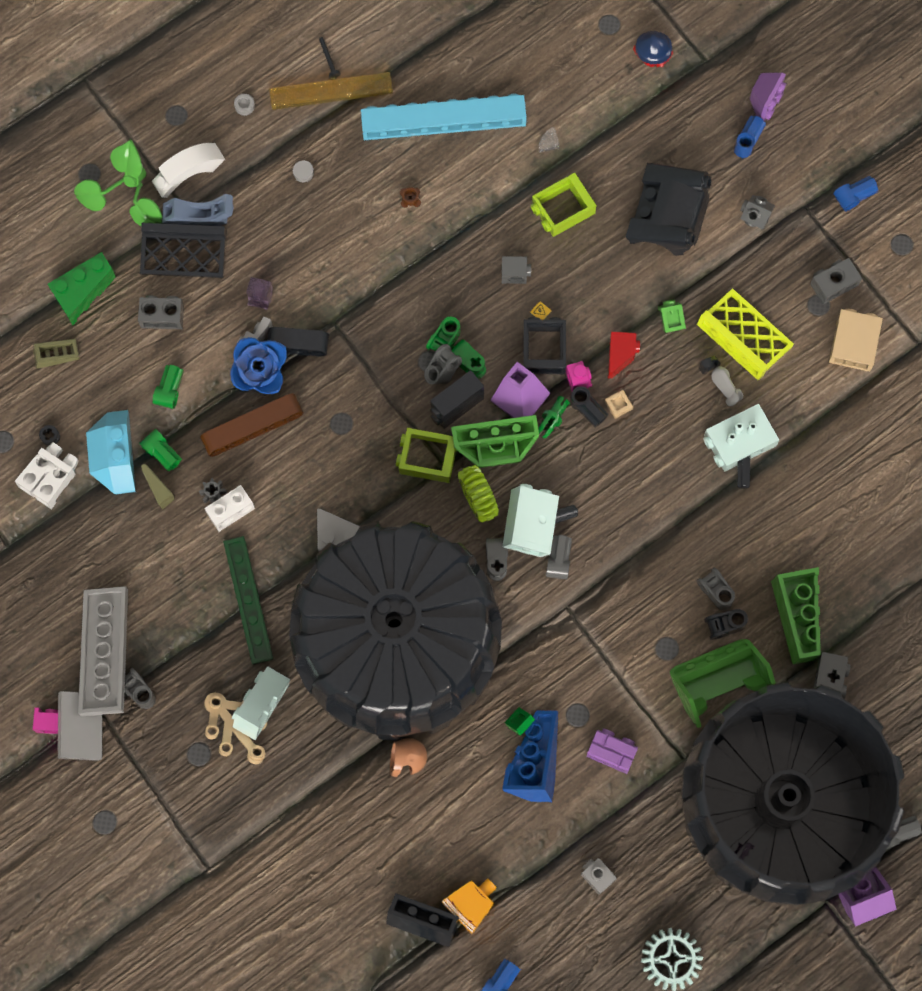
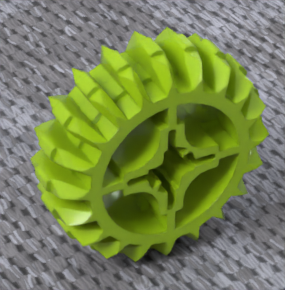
M476 465L468 466L458 472V479L463 493L478 521L483 523L498 516L499 509L495 501L496 499L479 467Z

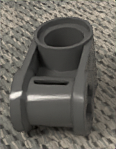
M448 344L441 345L435 351L434 357L425 369V380L429 384L449 383L455 371L461 365L462 358L459 355H455Z
M486 538L487 573L490 579L494 581L504 579L507 572L508 549L502 547L504 538ZM495 566H499V572H495Z
M715 567L704 578L696 580L700 589L718 609L728 610L731 608L735 593ZM725 594L729 596L730 601L722 602L719 596Z
M131 667L129 669L130 672L125 676V693L142 709H150L156 702V696L146 685L142 677ZM143 693H149L148 700L145 702L139 700Z

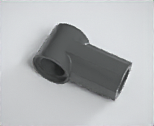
M564 535L553 536L551 557L548 559L546 577L568 579L572 538Z
M915 816L902 820L899 832L892 839L888 848L901 844V841L922 834L920 823Z

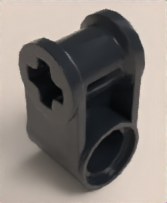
M735 609L704 618L711 633L709 636L710 640L720 639L744 630L748 621L746 612L741 609ZM732 617H741L743 624L735 625L732 622Z

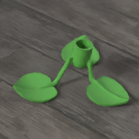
M132 140L116 147L110 156L115 169L119 172H125L121 180L104 191H101L99 183L94 180H83L74 189L76 198L86 208L92 211H99L106 205V199L103 195L123 182L128 187H137L133 199L135 205L130 208L133 220L140 226L142 223L164 224L162 223V213L154 201L148 198L138 200L140 188L143 186L141 181L146 177V171L142 167L139 153Z

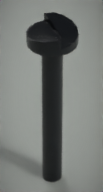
M321 37L319 41L331 71L329 78L337 80L341 73L339 70H335L325 40Z

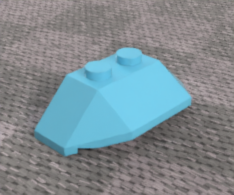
M129 411L107 412L86 432L90 475L113 494L136 492Z

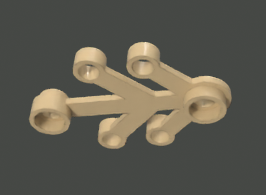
M220 693L209 694L204 702L206 710L210 712L209 723L205 731L206 737L208 739L217 738L219 734V728L217 727L219 715L224 721L219 753L222 756H229L233 749L231 744L233 732L248 750V761L252 764H260L265 758V749L260 745H255L249 736L233 728L234 719H232V715L227 711L236 710L244 701H229ZM218 700L220 704L217 706L213 705L212 701ZM214 729L216 734L211 735L208 733V730ZM228 746L230 750L225 752L222 750V747ZM258 750L261 755L255 756L253 751Z

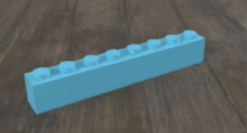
M510 94L505 97L489 96L482 99L472 97L467 100L458 101L450 99L447 102L429 101L425 104L408 103L402 106L391 104L380 108L369 106L361 109L364 140L526 126L524 95Z

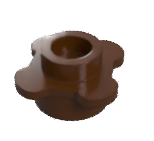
M412 187L403 188L400 191L402 196L401 206L403 208L408 206L419 207L421 205V200H419L420 190Z

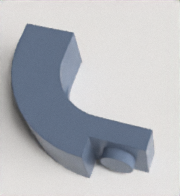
M224 194L213 201L194 203L173 198L163 203L162 223L204 226L227 224V218L232 216L234 209L233 196Z

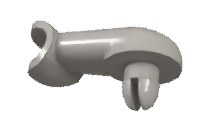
M722 366L716 367L712 371V380L727 398L726 404L733 406L742 400L744 395L741 389L735 388L728 370Z

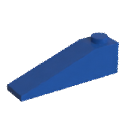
M536 711L533 716L535 721L525 731V738L515 750L516 755L512 763H509L506 768L502 790L530 802H552L556 775L558 711Z

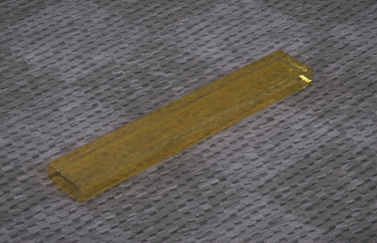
M390 72L269 88L272 110L393 94Z

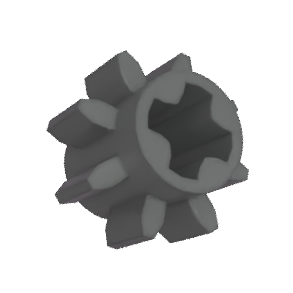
M213 478L208 483L202 482L204 490L199 491L200 495H206L203 498L204 503L208 501L213 503L220 499L222 494L227 493L226 489H220L223 486L222 481L216 483ZM212 489H216L214 495H210Z

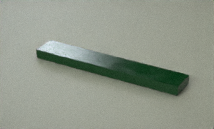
M241 536L225 540L223 543L252 665L274 660L245 537Z

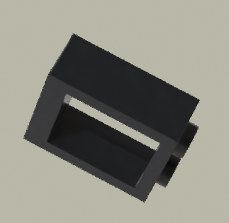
M538 317L524 319L523 366L533 374L565 375L566 320H561L558 317H552L549 320H540ZM529 332H560V360L529 359Z

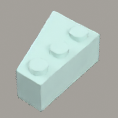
M268 666L264 672H259L254 681L256 683L252 690L249 689L243 698V704L236 709L232 716V719H234L233 728L254 740L257 739L290 683L289 678Z

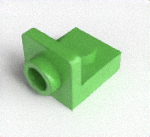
M667 300L663 302V305L658 306L665 333L686 329L681 303H675V300Z

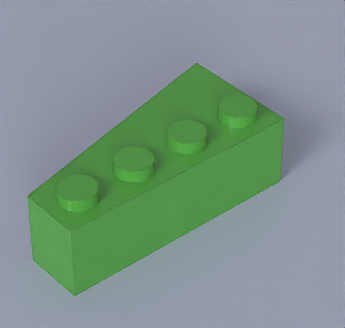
M819 567L779 574L771 581L793 665L814 661L821 655L820 607H818Z

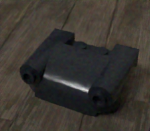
M647 162L642 179L644 183L635 218L630 219L626 238L630 244L638 242L654 243L665 247L674 256L684 255V252L688 251L693 245H696L709 203L708 189L711 186V177L706 171Z

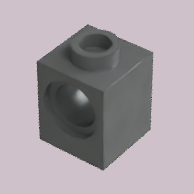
M502 256V283L527 284V277H531V264H527V257Z

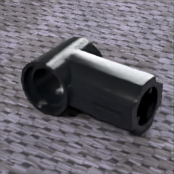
M579 386L572 391L570 405L575 410H578L595 428L608 417L609 414L590 395L586 387ZM582 395L585 397V401L578 402L575 396Z

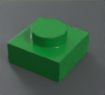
M518 707L504 723L508 728L521 736L535 719L531 714Z

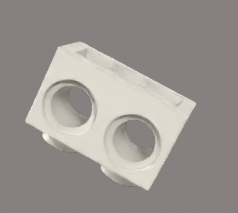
M240 485L204 509L220 532L255 508L253 502Z

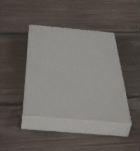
M59 692L58 759L102 760V715L80 716L78 714L79 693Z

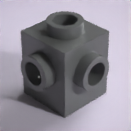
M752 195L749 201L745 199L740 209L743 212L741 220H744L751 227L764 229L775 205L767 202V199L762 196Z

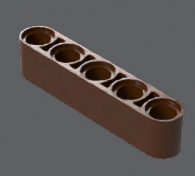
M288 394L203 433L200 438L208 455L213 457L301 417L304 412L295 394Z

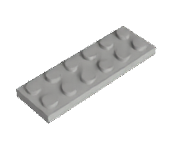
M126 586L84 590L78 714L80 716L124 713L128 589Z

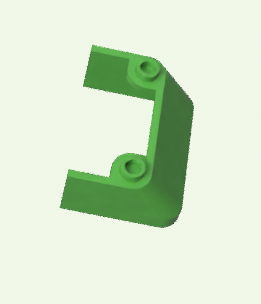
M747 639L732 642L679 664L670 670L672 682L685 711L697 728L702 727L699 716L706 711L707 700L743 685L749 690L758 691L766 685L776 684L771 665L751 641Z

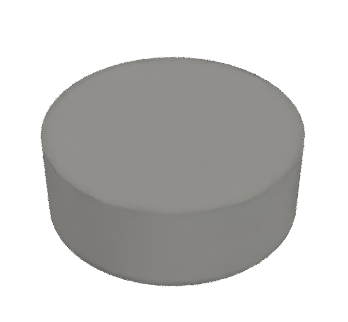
M248 94L238 95L234 100L236 112L240 115L251 114L255 109L252 96Z
M308 161L297 162L293 167L295 179L299 182L310 181L314 175L312 164Z

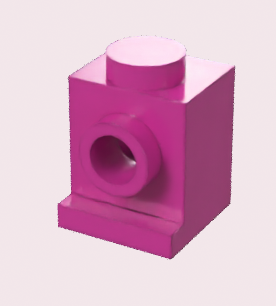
M583 361L566 366V376L571 391L579 386L592 387L589 367H585Z
M35 708L33 730L36 733L58 734V710L46 709L43 712L40 708Z

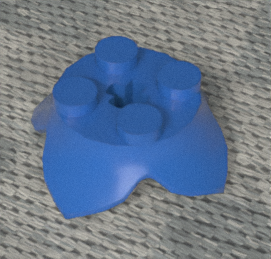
M252 337L240 339L234 348V362L230 371L233 386L242 391L255 389L264 394L278 393L283 383L280 368L287 358L286 347L279 342L271 340L260 342ZM254 361L261 362L259 370L253 369Z

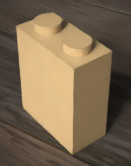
M841 309L837 318L829 363L870 372L875 361L883 318L873 313L861 314L857 313L854 309Z

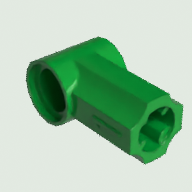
M174 365L165 366L160 385L155 388L153 394V404L171 409L176 407L179 396L178 389L184 373L183 369Z
M154 429L139 444L169 472L175 469L182 459L167 444L168 442L162 434Z

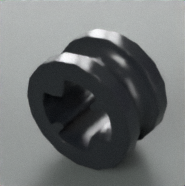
M47 425L40 430L39 437L45 445L49 446L52 442L55 444L59 442L60 433L54 426ZM49 431H52L54 437H50V440H47L45 434H50Z

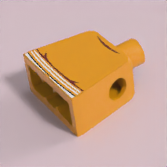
M488 878L479 887L471 880L445 898L442 904L451 914L459 916L458 921L473 934L494 905L488 896L497 887Z

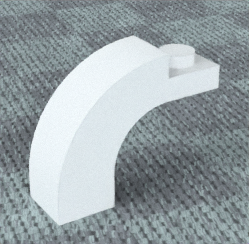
M203 143L189 147L164 162L159 167L161 172L152 180V183L161 197H168L180 183L190 176L201 172H214L225 158L215 143Z

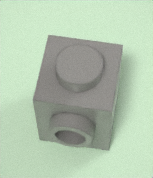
M599 858L595 862L593 859H590L582 867L584 871L581 876L598 895L617 879Z

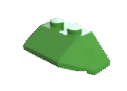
M536 415L451 427L454 448L479 468L522 462L539 437Z

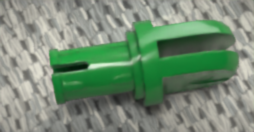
M558 396L552 408L543 412V421L538 427L539 434L547 423L550 425L542 438H547L555 426L559 427L561 425V416L570 404L566 399L561 405L564 397Z

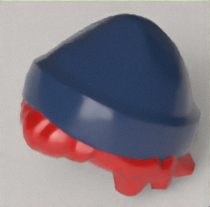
M648 31L641 34L633 48L637 57L650 67H663L673 54L671 40L667 35L658 31Z

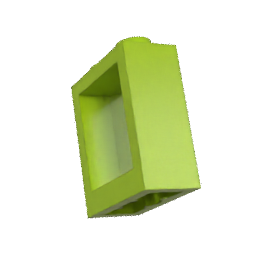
M573 173L533 195L531 209L536 216L539 215L542 219L541 223L544 230L550 232L554 237L596 213V204L577 175ZM570 189L583 210L554 225L542 204Z
M407 428L406 434H402L400 446L403 447L402 454H398L396 460L399 474L450 483L456 454L453 436ZM412 438L447 444L442 471L406 464Z

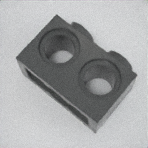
M154 295L139 298L138 323L141 328L183 329L184 304L182 299L176 296L158 298ZM148 309H156L154 313L146 314ZM170 309H176V310H177V311H176L174 314H172V315H168V314H167V312H168Z

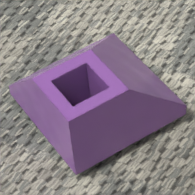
M761 73L750 95L751 104L756 116L762 118L764 122L766 119H771L776 103L779 104L784 94L783 91L787 84L784 82L786 76L784 73Z
M516 362L503 378L491 402L512 418L532 416L548 398L550 393L532 372Z

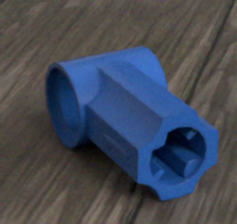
M750 116L735 143L734 153L738 157L747 158L751 155L757 140L766 126L762 118Z
M868 176L852 185L845 184L839 187L834 192V196L842 209L849 211L856 207L860 201L878 192L877 183L874 178Z
M504 959L493 977L489 978L481 991H508V988L521 969Z

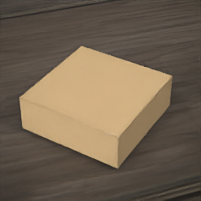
M624 390L604 400L614 419L633 409V405Z

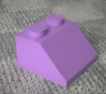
M877 867L853 888L838 894L847 915L855 926L897 910L893 891Z

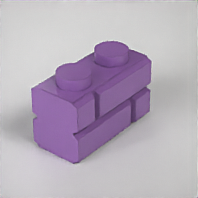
M607 729L597 730L586 757L627 774L638 750V747L634 746L635 742L628 738H623L622 740L615 738V733Z

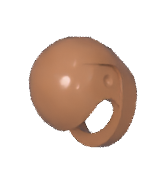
M413 738L395 741L391 750L390 775L398 777L402 768L406 765H409L410 775L421 771L427 762L425 746Z

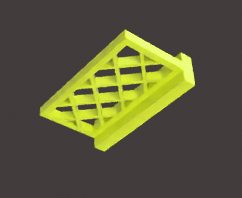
M731 289L710 310H706L697 323L706 334L757 380L763 377L765 372L794 345L734 289ZM733 297L738 302V307H728L727 300ZM715 311L724 312L725 320H717L712 314ZM728 312H739V321L728 320ZM743 313H750L754 321H743ZM729 325H739L740 334H733L729 331ZM743 326H754L755 335L744 334ZM758 326L766 327L769 330V335H758ZM744 339H755V348H748L744 344ZM759 340H769L770 349L759 348ZM773 340L781 341L786 346L783 349H774ZM760 353H770L771 360L766 364L760 359Z

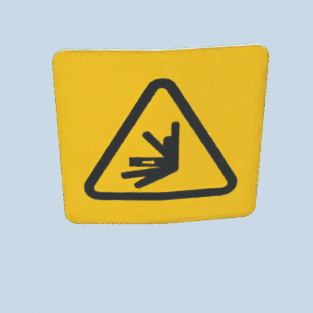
M539 302L530 313L540 318V320H544L551 310L542 302Z

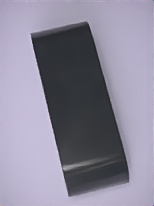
M271 327L269 328L268 340L283 344L286 347L287 354L323 357L327 355L329 333L319 330Z

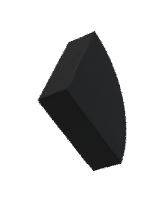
M716 356L709 357L700 362L699 370L702 374H706L720 366V362Z

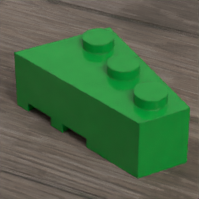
M101 252L48 283V286L69 321L74 325L77 322L76 319L84 311H87L93 300L104 292L116 276Z

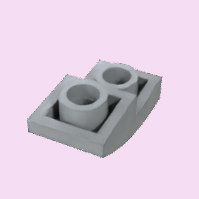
M263 317L261 322L258 321L254 327L253 333L255 334L246 331L244 337L241 336L239 340L252 337L263 342L268 336L269 328L273 327L272 321Z

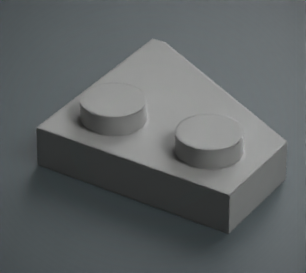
M317 509L318 551H321L329 542L337 545L353 537L359 526L322 509Z

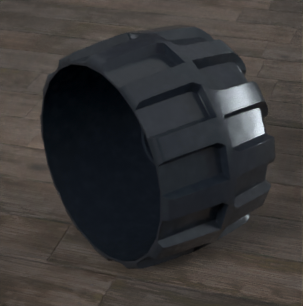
M379 521L360 525L353 537L337 545L329 542L315 556L314 566L303 582L297 585L291 607L289 638L294 664L306 690L331 717L347 728L353 727L375 734L382 740L398 741L402 736L425 731L432 735L445 729L468 706L476 703L487 687L501 649L502 621L494 589L484 571L477 564L474 555L461 543H452L444 537L433 533L430 525L411 521L402 527L382 528ZM393 624H399V625H400V626L397 627V628H391V627H390V626L393 625Z
M788 682L766 685L756 692L729 703L709 720L692 744L683 770L681 801L686 831L693 848L696 847L700 855L714 870V875L727 886L734 887L742 893L758 898L763 902L802 905L825 901L853 888L878 865L880 858L890 845L892 839L899 832L904 815V810L899 807V784L905 778L900 756L893 755L881 732L884 726L871 711L862 712L844 700L841 691L824 685H819L815 689L792 688ZM783 794L789 797L790 802L784 799Z

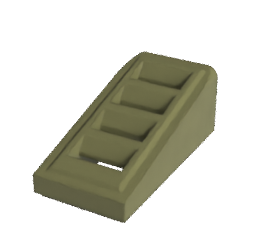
M76 339L36 343L33 345L36 368L79 360ZM70 346L71 350L70 355H67L66 347ZM59 348L62 349V354H63L62 356H59V353H58V349H59ZM50 350H53L54 357H50ZM41 352L45 353V358L41 357Z
M143 464L141 468L157 503L164 509L175 500V497L146 464Z

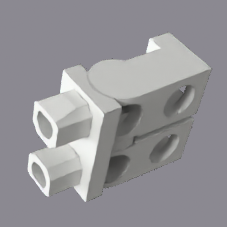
M54 442L46 450L41 448L15 480L20 489L35 497L50 509L54 507L58 496L76 475L74 469L79 462L70 453H68L63 461L59 460L58 457L63 450Z

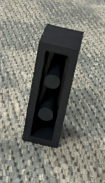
M395 893L387 912L386 924L450 947L457 930L459 916Z

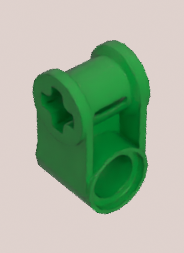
M455 317L445 318L429 339L426 349L436 351L443 344H448L452 349L461 334L459 320ZM449 325L456 327V330L453 332H448L445 329Z
M461 339L451 349L455 355H459L462 358V363L459 367L466 373L471 370L478 379L482 378L486 374L484 357L474 350L468 342Z

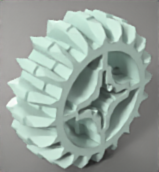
M669 928L668 936L665 935L663 930H660L659 935L661 938L659 939L653 934L651 938L655 943L646 941L645 944L650 950H642V953L648 955V958L641 959V963L649 964V966L643 968V971L651 970L652 974L647 978L651 980L655 976L657 978L654 983L655 986H658L661 981L664 982L663 990H666L668 984H671V990L675 991L676 983L679 984L681 989H684L685 984L683 981L685 980L691 985L693 981L689 976L698 978L699 975L694 969H702V966L696 964V961L703 960V957L695 955V953L701 951V948L693 949L692 945L697 941L693 939L688 942L689 933H686L683 938L680 937L681 929H678L676 935H673L672 928ZM667 941L666 954L654 957L657 946ZM674 941L682 944L687 949L689 955L679 954L676 951ZM671 951L674 957L683 959L674 963L673 970L672 965H669L666 960H660L668 958ZM690 962L688 971L682 977L677 978L678 965ZM654 964L665 965L668 968L670 978L660 974Z

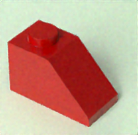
M611 332L608 378H614L634 361L635 354L640 351V340H636L637 333Z

